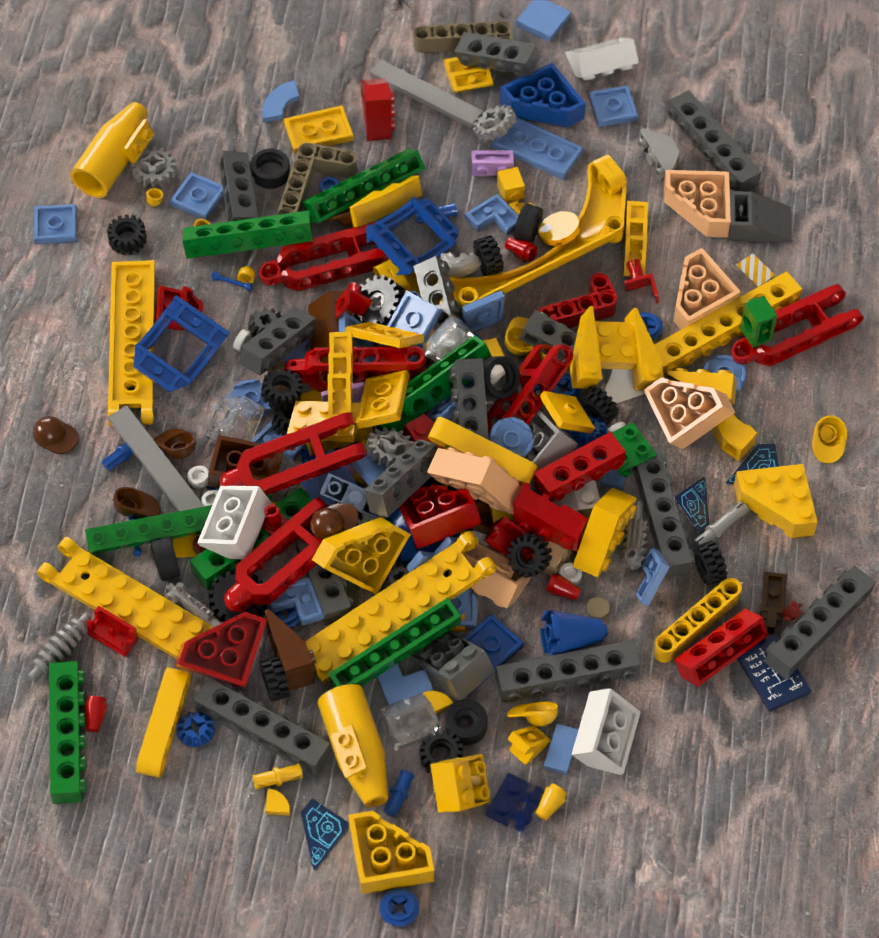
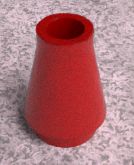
M510 237L505 243V249L512 252L523 262H532L536 257L537 247L534 246L533 242Z
M553 573L546 591L551 592L550 595L576 601L581 588L574 585L561 574L556 575Z
M88 696L87 701L84 702L86 731L100 732V727L108 708L106 698Z

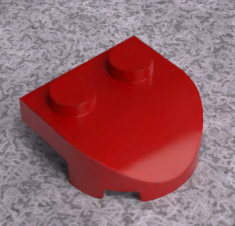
M160 285L157 291L155 322L176 295L201 313L203 311V303L201 299H197L193 294L194 291L189 287L183 286L181 290ZM174 321L168 327L178 331L185 330Z

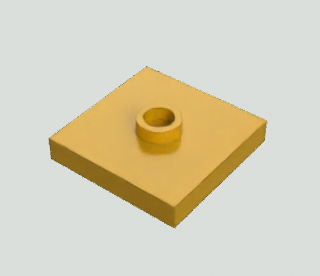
M543 391L540 395L542 402L558 428L590 434L595 429L576 397Z

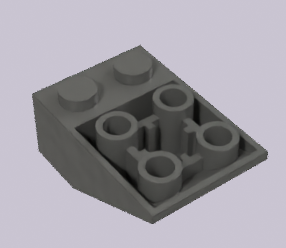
M730 191L731 224L728 240L792 243L790 206L753 192Z
M451 630L411 655V658L447 693L460 701L496 672L485 650Z

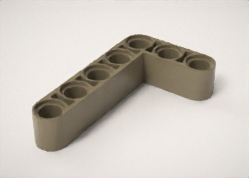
M506 21L418 26L413 31V47L419 53L455 51L464 32L513 40L512 28ZM496 70L498 76L503 79L511 78L515 74Z
M314 143L301 144L297 150L277 215L301 212L303 210L302 202L307 198L315 172L346 178L356 175V153L347 149Z

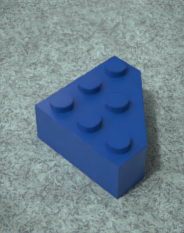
M553 63L535 70L532 76L525 75L500 87V104L502 106L505 104L507 107L511 106L517 118L569 127L585 118L586 103Z

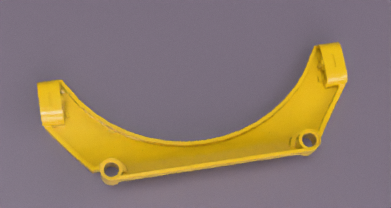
M608 154L590 162L588 165L587 196L582 212L578 217L580 232L575 239L566 244L558 243V246H555L543 256L514 270L483 277H450L455 287L454 297L459 304L461 313L462 306L499 291L506 294L609 242L618 243L622 240L627 179L620 167ZM391 259L373 267L374 275L379 277L384 275L401 285L405 292L416 291L420 294L415 272L406 275H396L400 269L392 263Z

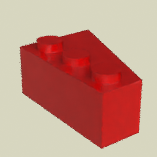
M525 482L513 503L514 523L527 533H537V537L543 536L544 539L542 541H550L558 544L563 549H571L577 552L588 523V518L564 504L561 507L549 501V495L543 493L540 496L530 490L531 485Z

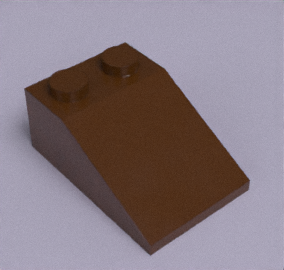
M218 435L208 473V486L220 488L221 476L225 472L237 468L236 465L243 451L258 446L261 443ZM284 452L274 455L272 459L266 458L253 463V466L250 468L253 478L261 480L279 473Z
M264 610L265 619H267V634L275 656H278L281 660L289 691L314 684V675L317 674L313 650L308 651L306 642L271 610Z

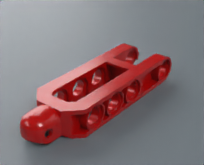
M376 221L316 237L311 242L286 245L280 251L277 259L262 265L259 274L260 280L267 286L283 283L285 287L298 292L371 272L373 267L390 258L386 257L387 255L377 248L360 252V247L375 244L374 241L367 244L366 227L370 224H376ZM347 251L349 258L338 261L335 259L331 263L320 266L313 265L312 268L298 272L290 270L293 265Z
M834 284L775 311L777 319L774 333L806 318L813 328L805 329L801 334L790 339L787 337L783 342L772 347L760 345L753 348L747 338L744 337L734 343L731 356L735 363L741 365L755 361L759 364L773 366L857 327L863 321L864 316L859 309H853L846 313L842 312L831 318L826 316L823 311L839 304L846 296L844 289L839 284Z
M538 344L533 347L518 368L522 391L519 395L515 391L508 398L496 399L487 412L488 436L493 427L491 426L493 418H497L499 421L515 417L523 420L527 425L530 423L543 404L540 395L543 391L551 392L572 363L574 354L570 346L557 344L551 347L547 344ZM542 349H544L547 354L543 361H541L539 357V353ZM561 349L565 353V358L562 362L558 359V352ZM537 384H539L541 388V392L538 396H536L533 391ZM506 400L511 405L507 412L503 409V404ZM524 401L529 405V409L525 414L521 409Z
M353 347V376L357 377V380L353 383L364 382L365 384L366 379L371 376H381L403 370L408 371L410 375L409 381H411L414 376L426 370L423 368V365L426 364L425 352L420 347ZM314 348L305 355L304 359H291L285 363L284 371L287 372L288 369H291V374L296 372L301 377V383H307L318 392L328 390V383L324 382L329 374V362L322 363L320 360L323 357H329L330 348ZM414 355L420 357V359L416 362H411L408 360L411 356ZM368 356L376 358L375 361L370 363L365 362L364 359Z
M346 412L243 451L236 465L237 468L229 470L221 476L220 486H259L265 495L268 496L365 458L367 452L363 443L353 444L326 454L321 441L338 434V431L353 424L356 425L353 414ZM311 442L316 459L261 480L253 478L250 470L253 463L266 458L272 459L274 455L287 450H296L295 447Z
M319 497L313 499L236 565V583L228 589L224 596V603L227 609L232 612H243L252 604L270 605L317 565L312 558L323 540L315 538L308 530L310 529L313 514L319 509L329 507L327 503ZM300 538L308 545L264 584H257L250 578L256 571L262 570L264 565L275 555H280L281 550L291 541L295 542Z

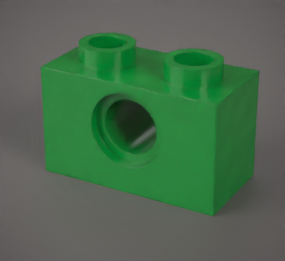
M765 296L757 299L752 298L744 305L740 329L753 348L769 342L773 338L777 314Z

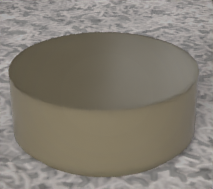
M594 597L588 601L586 606L588 617L604 620L609 615L610 605L606 599Z

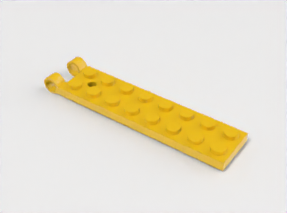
M155 260L112 262L107 416L112 415L126 405L129 409L141 408L142 425L154 424V382L134 368L135 345L146 335L155 321ZM154 346L150 349V352H152L153 354ZM131 386L135 387L132 391L127 390Z
M472 531L463 533L455 543L305 641L308 651L313 650L317 675L323 684L330 681L328 673L447 597L450 601L484 578L491 576L497 570V566L491 557L481 559L474 568L464 557L463 554L474 549L479 543ZM447 570L452 571L449 577L444 576V572Z
M64 537L57 546L62 554L72 558L59 573L52 565L44 562L36 571L42 580L52 584L93 610L100 606L134 626L138 637L177 659L182 643L213 628L207 622L177 604H173L170 600L82 549L68 537ZM83 574L90 575V577L86 580L81 578Z

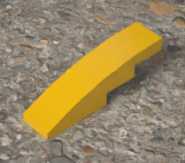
M412 175L401 183H392L382 191H373L349 207L353 227H359L384 217L404 206L413 197L417 199L422 196L419 176Z
M627 201L623 277H631L626 263L632 260L634 265V259L640 260V265L645 275L648 202Z
M329 332L328 418L346 412L352 413V332Z

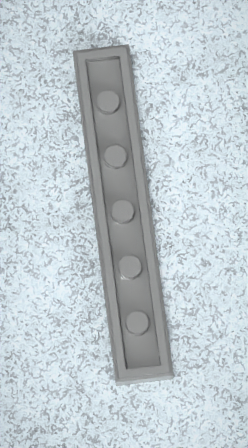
M382 59L370 71L371 78H385L391 88L471 129L474 127L473 124L478 122L476 119L483 116L482 110Z
M127 405L108 416L109 422L177 511L204 507Z

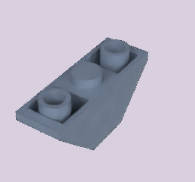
M328 473L319 493L320 495L337 503L351 504L356 508L357 512L371 518L385 517L370 512L364 488Z

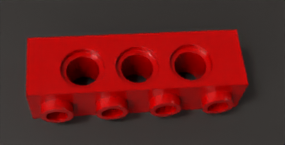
M609 432L534 472L533 484L541 495L545 493L550 496L549 501H560L566 494L582 489L585 484L592 480H599L605 473L611 470L619 469L625 462L626 451L614 435Z
M744 609L674 660L681 678L699 687L768 637L769 634L763 618Z

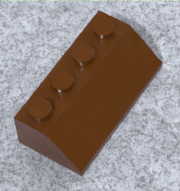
M345 290L329 291L308 305L309 314L316 318L315 334L310 339L311 350L314 348H330L329 332H339L336 302ZM347 309L344 311V312H346V313H348L349 315L352 316V312H351V311H349V310H347ZM323 357L320 362L328 363L329 357Z

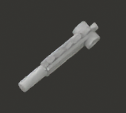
M636 501L635 505L638 506L636 514L624 529L628 534L624 536V539L627 541L623 543L626 549L621 551L624 554L621 561L624 562V568L629 567L632 570L639 569L642 566V561L646 559L643 554L647 551L643 547L647 545L644 539L648 537L645 532L649 528L647 527L648 522L642 519L644 508L642 501Z
M178 582L176 585L170 583L166 587L169 590L165 594L166 599L173 602V604H180L187 611L207 622L212 627L222 623L214 616L211 610L188 594V589L181 582Z

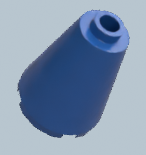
M554 610L544 611L541 621H545V628H540L541 644L544 653H549L548 656L572 652L602 643L608 634L607 625L601 619Z

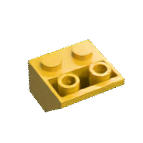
M483 754L448 759L430 764L438 813L463 811L491 802Z

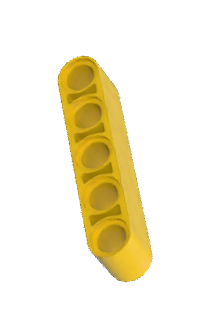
M437 417L428 436L431 442L447 450L448 448H453L463 454L471 452L480 458L489 456L495 459L496 465L506 469L509 476L519 480L520 486H523L525 482L530 484L534 472L538 468L533 462L443 417Z
M735 578L725 579L662 632L655 642L654 657L656 660L662 663L672 661L736 606L742 590L741 583ZM726 591H732L735 594H729ZM710 605H716L718 608H713ZM695 618L701 619L702 622H697V621H695L694 619H695ZM678 632H682V633H684V634H686V635H685V636H680V635H678L677 633H678ZM666 646L669 650H663L660 647Z
M166 668L138 756L136 773L161 778L175 735L176 725H178L189 689L191 672Z

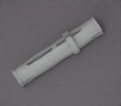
M739 501L713 525H708L705 531L692 541L693 546L695 547L709 541H719L721 539L720 536L749 512L748 506Z

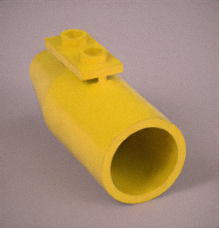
M137 102L130 103L100 128L70 172V178L79 190L95 198H103L107 195L128 162L130 161L131 164L136 163L155 135L147 121L148 111L143 105Z
M347 684L333 688L319 698L318 707L338 766L366 807L380 806L388 800L385 750L364 690L360 685Z

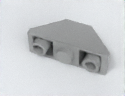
M642 128L637 139L638 147L641 151H644L648 164L653 166L657 179L661 180L664 185L666 170H676L679 165L680 150L671 136Z

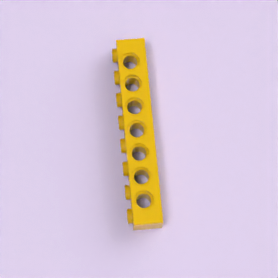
M786 271L656 343L655 348L662 361L663 376L666 377L668 371H675L676 368H682L685 365L689 366L699 357L709 355L715 348L725 346L731 339L743 336L744 334L740 329L744 305L750 299L765 296L774 311H777L799 301L802 288Z

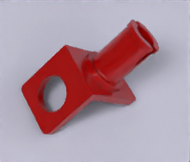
M634 259V265L632 260L628 261L626 265L631 279L624 281L625 291L650 285L655 302L659 303V294L652 273L643 274L639 259Z
M357 282L350 283L336 302L337 318H340L346 309L362 316L372 304L370 298L361 295L362 286L358 284L357 289Z
M268 505L264 510L266 516L261 528L272 535L288 519L279 513V508L276 505ZM291 541L286 547H284L281 550V553L285 551L290 545H292L294 541Z

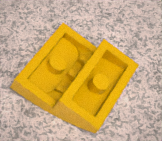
M458 57L444 59L446 74L454 93L493 86L494 83L489 68L482 69L478 66H465L460 63Z

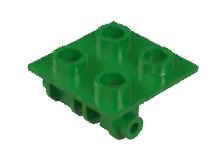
M633 422L611 432L626 451L624 464L616 470L620 476L628 477L631 474V468L657 456Z

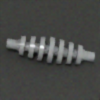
M85 612L79 619L73 618L69 621V624L62 627V630L56 632L55 636L48 640L49 643H46L43 647L44 651H40L38 654L39 659L36 658L33 661L34 669L28 674L32 681H36L41 674H49V663L63 662L65 660L64 656L69 657L71 650H74L77 646L76 642L79 643L82 639L81 635L87 632V621L92 619L88 613Z

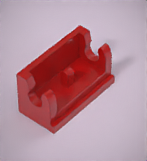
M504 516L492 523L484 542L507 557V554L510 553V551H507L508 547L511 546L510 543L527 532ZM524 547L522 551L526 561L530 560L533 556L530 554L533 550L531 547Z
M98 606L94 611V620L88 619L87 635L121 656L126 657L139 640L136 628Z

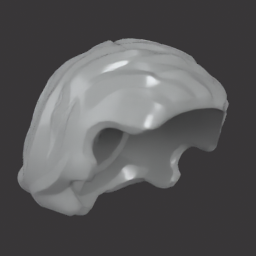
M473 252L469 253V255L461 253L459 257H455L453 253H441V260L446 261L450 267L449 276L455 278L467 276L477 271L482 265L480 258Z

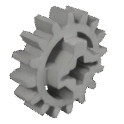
M504 104L500 108L497 105L495 109L489 108V110L482 113V117L476 119L478 122L473 124L475 127L473 131L480 141L482 139L484 142L488 139L493 141L495 137L501 138V136L508 133V129L513 128L512 124L517 122L515 119L517 116L511 106L507 107Z
M155 146L150 151L148 148H145V152L140 155L136 163L131 164L133 178H136L138 184L143 181L144 187L148 186V184H151L152 188H155V184L163 187V182L170 183V177L174 178L175 171H177L175 157H171V152L164 153V148L158 151Z
M383 427L382 431L375 429L374 433H370L366 443L367 454L372 455V461L378 460L379 466L385 464L386 468H388L415 442L410 441L411 436H403L404 431L402 430L396 432L395 428L392 427L388 431L386 427Z

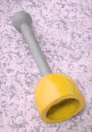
M257 249L252 251L248 265L240 268L237 275L239 282L253 283L255 271L252 268Z

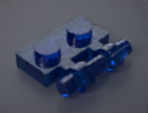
M508 773L488 807L486 816L505 826H508L511 819L517 821L514 828L522 832L525 826L530 824L532 820L531 815L535 808L539 806L544 789L536 786L534 792L529 793L527 792L530 785L529 782ZM521 801L527 803L523 811L517 810Z

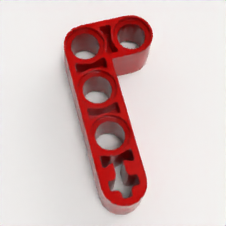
M596 273L590 279L589 294L543 306L538 311L547 314L551 319L566 325L568 328L579 326L581 316L590 306H593L595 321L613 316L616 312L617 294L609 277L604 273Z

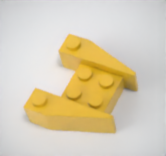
M590 306L580 318L573 351L574 357L570 365L572 388L588 389L590 386H596L602 380L601 369L631 370L634 390H644L658 379L664 378L661 358L637 308H633L624 318L625 322L595 321L593 306Z

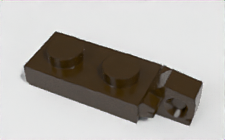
M764 571L760 615L766 621L765 626L768 634H774L776 622L781 623L784 616L787 574Z

